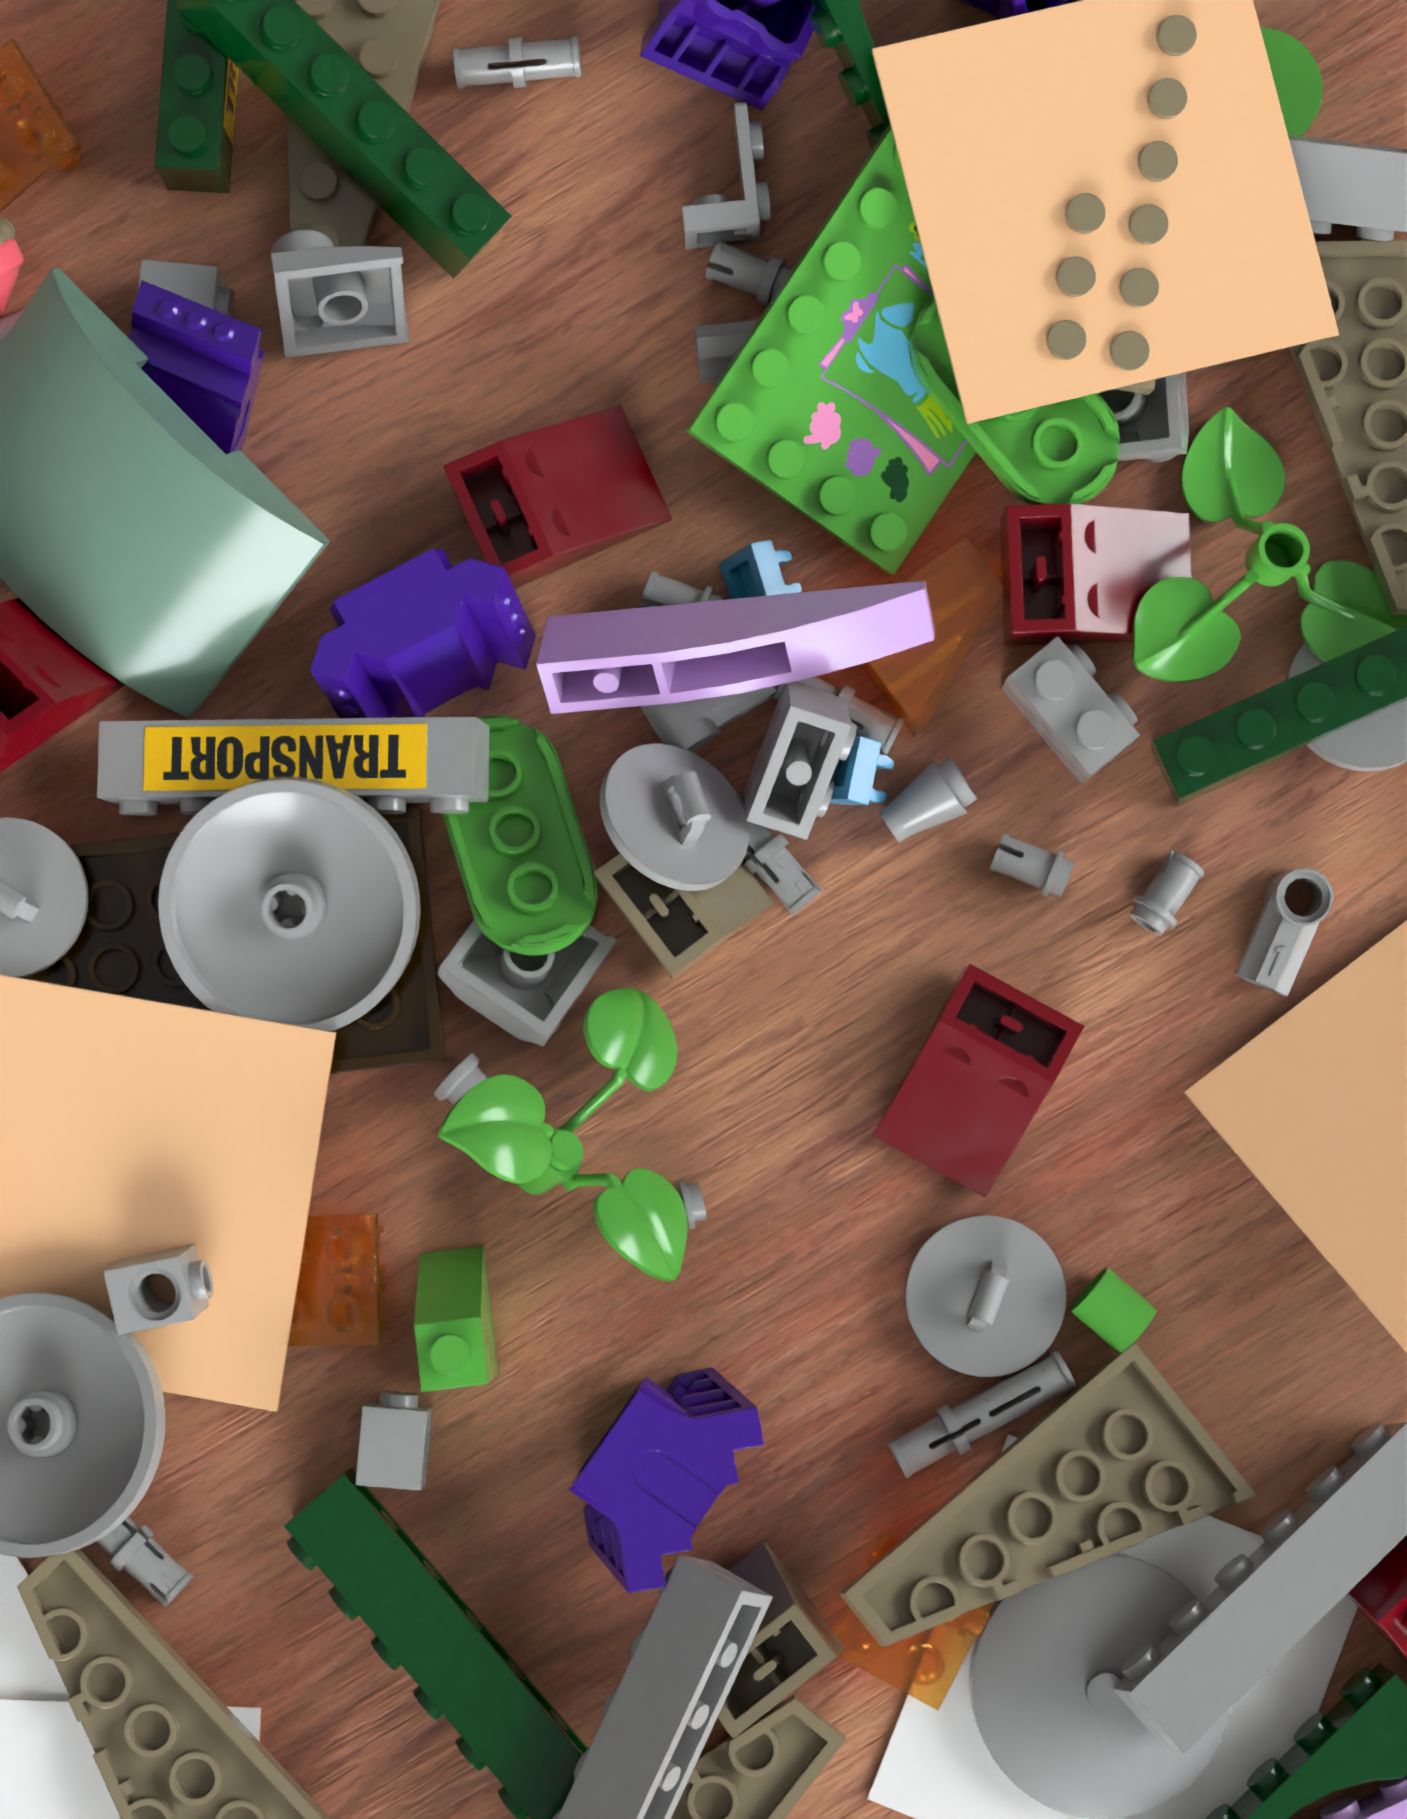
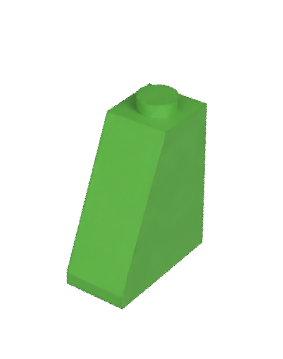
M484 1245L419 1254L414 1331L421 1392L489 1384L499 1373Z

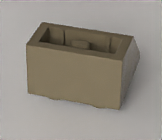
M621 853L594 872L599 884L672 980L676 979L774 904L754 875L744 866L743 861L721 884L699 891L678 890L659 884L635 869Z
M766 1542L729 1570L736 1576L773 1596L717 1717L733 1739L834 1660L845 1648L844 1644Z

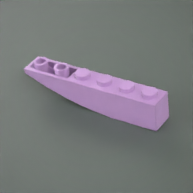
M916 581L547 616L536 665L551 714L660 705L739 694L800 681L856 666L933 641L935 629L926 582Z

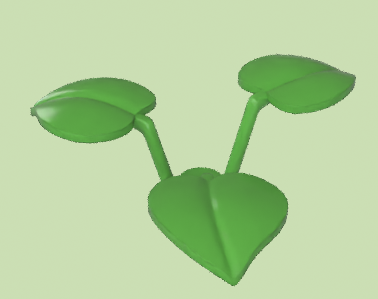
M1225 407L1217 412L1202 427L1190 444L1181 470V491L1188 508L1199 520L1206 523H1219L1232 516L1236 528L1257 534L1259 537L1248 547L1245 555V565L1248 572L1215 601H1213L1210 591L1202 582L1190 577L1166 578L1153 585L1143 595L1134 615L1132 661L1138 671L1154 679L1166 682H1189L1208 677L1223 668L1236 653L1241 640V633L1236 622L1226 613L1222 612V610L1255 581L1265 586H1278L1285 583L1292 576L1295 577L1299 597L1310 602L1303 609L1299 618L1301 636L1310 651L1325 662L1407 626V615H1391L1378 578L1372 570L1353 561H1329L1316 571L1311 590L1307 576L1311 571V567L1306 563L1310 554V545L1306 535L1292 524L1278 523L1274 525L1270 520L1260 523L1245 518L1263 516L1275 507L1284 492L1285 471L1278 454L1268 441L1246 425L1230 407Z
M635 987L616 989L596 998L586 1011L583 1021V1033L591 1054L599 1063L607 1068L614 1069L615 1072L611 1079L566 1123L556 1129L550 1124L543 1123L545 1104L537 1089L524 1079L503 1074L489 1077L468 1090L447 1114L438 1131V1137L464 1151L494 1176L507 1182L516 1183L525 1192L533 1195L543 1194L560 1183L563 1184L567 1191H573L579 1186L599 1185L607 1187L608 1189L600 1193L593 1203L595 1221L601 1234L612 1248L632 1265L651 1277L670 1283L680 1273L688 1233L686 1209L683 1200L672 1184L663 1176L645 1168L631 1170L621 1181L612 1173H578L584 1151L580 1140L573 1132L623 1084L626 1077L639 1089L651 1092L668 1081L676 1066L677 1043L669 1019L661 1007L649 995L637 990Z

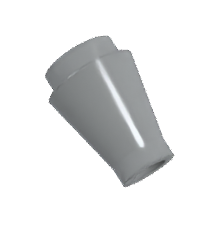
M949 757L938 765L932 761L879 813L892 834L901 843L914 834L968 814L965 807L978 798L959 768Z

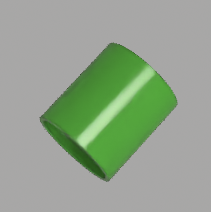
M1106 1267L1085 1287L1071 1306L1070 1311L1118 1353H1122L1150 1324L1157 1309L1110 1268Z

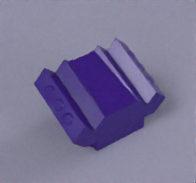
M660 0L658 16L642 38L640 56L763 110L782 84L791 63L802 57L814 31L810 21V14L816 10L811 0Z
M142 280L133 306L132 327L128 336L149 358L142 367V370L225 454L237 450L242 452L265 353L264 350L259 349L261 329Z
M432 548L333 600L334 604L329 610L338 627L321 636L310 671L339 718L424 717L426 713L466 691L476 687L489 690L497 662L526 670L536 635L505 568L472 558L452 566L443 549L435 550V548Z
M713 1367L677 1374L667 1390L648 1377H645L579 1470L569 1491L587 1503L583 1511L589 1546L628 1593L666 1587L661 1555L693 1550L691 1536L704 1515L726 1485L739 1483L733 1451L764 1445L757 1407Z

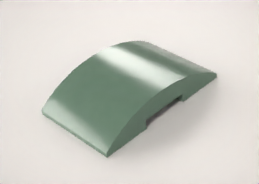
M59 268L51 269L0 344V578L50 628L100 668L159 705L186 718H190L200 709L325 549L330 540L240 450L225 454L142 370V367L149 358Z

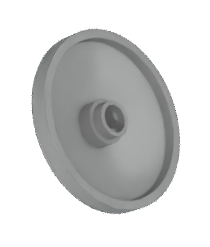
M274 777L261 779L235 788L210 802L188 822L177 837L165 862L159 886V922L167 953L177 973L190 991L206 1007L216 1012L334 1031L362 1017L375 1007L394 987L410 961L419 932L421 910L418 881L412 861L397 833L372 806L358 796L333 784L311 778Z
M24 1293L0 1299V1554L21 1558L58 1555L81 1549L98 1541L118 1527L134 1511L146 1494L159 1466L165 1438L166 1413L161 1383L155 1366L146 1349L133 1332L118 1335L113 1314L84 1299L54 1293Z
M1115 1553L1056 1578H1050L1022 1589L1021 1592L1002 1600H997L984 1620L975 1642L970 1666V1697L975 1721L981 1737L992 1758L1003 1773L1018 1788L1041 1804L1065 1814L1089 1819H1117L1145 1813L1170 1801L1188 1788L1200 1776L1218 1749L1227 1726L1230 1710L1183 1754L1165 1750L1115 1693L1113 1688L1126 1677L1121 1671L1125 1662L1145 1645L1151 1644L1155 1648L1173 1631L1168 1626V1622L1174 1614L1188 1602L1198 1598L1181 1582L1159 1567L1139 1558Z

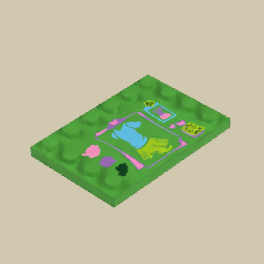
M889 124L685 429V432L886 575L894 576L976 451L925 391L912 368L909 353L912 327L923 307L934 295L892 129Z

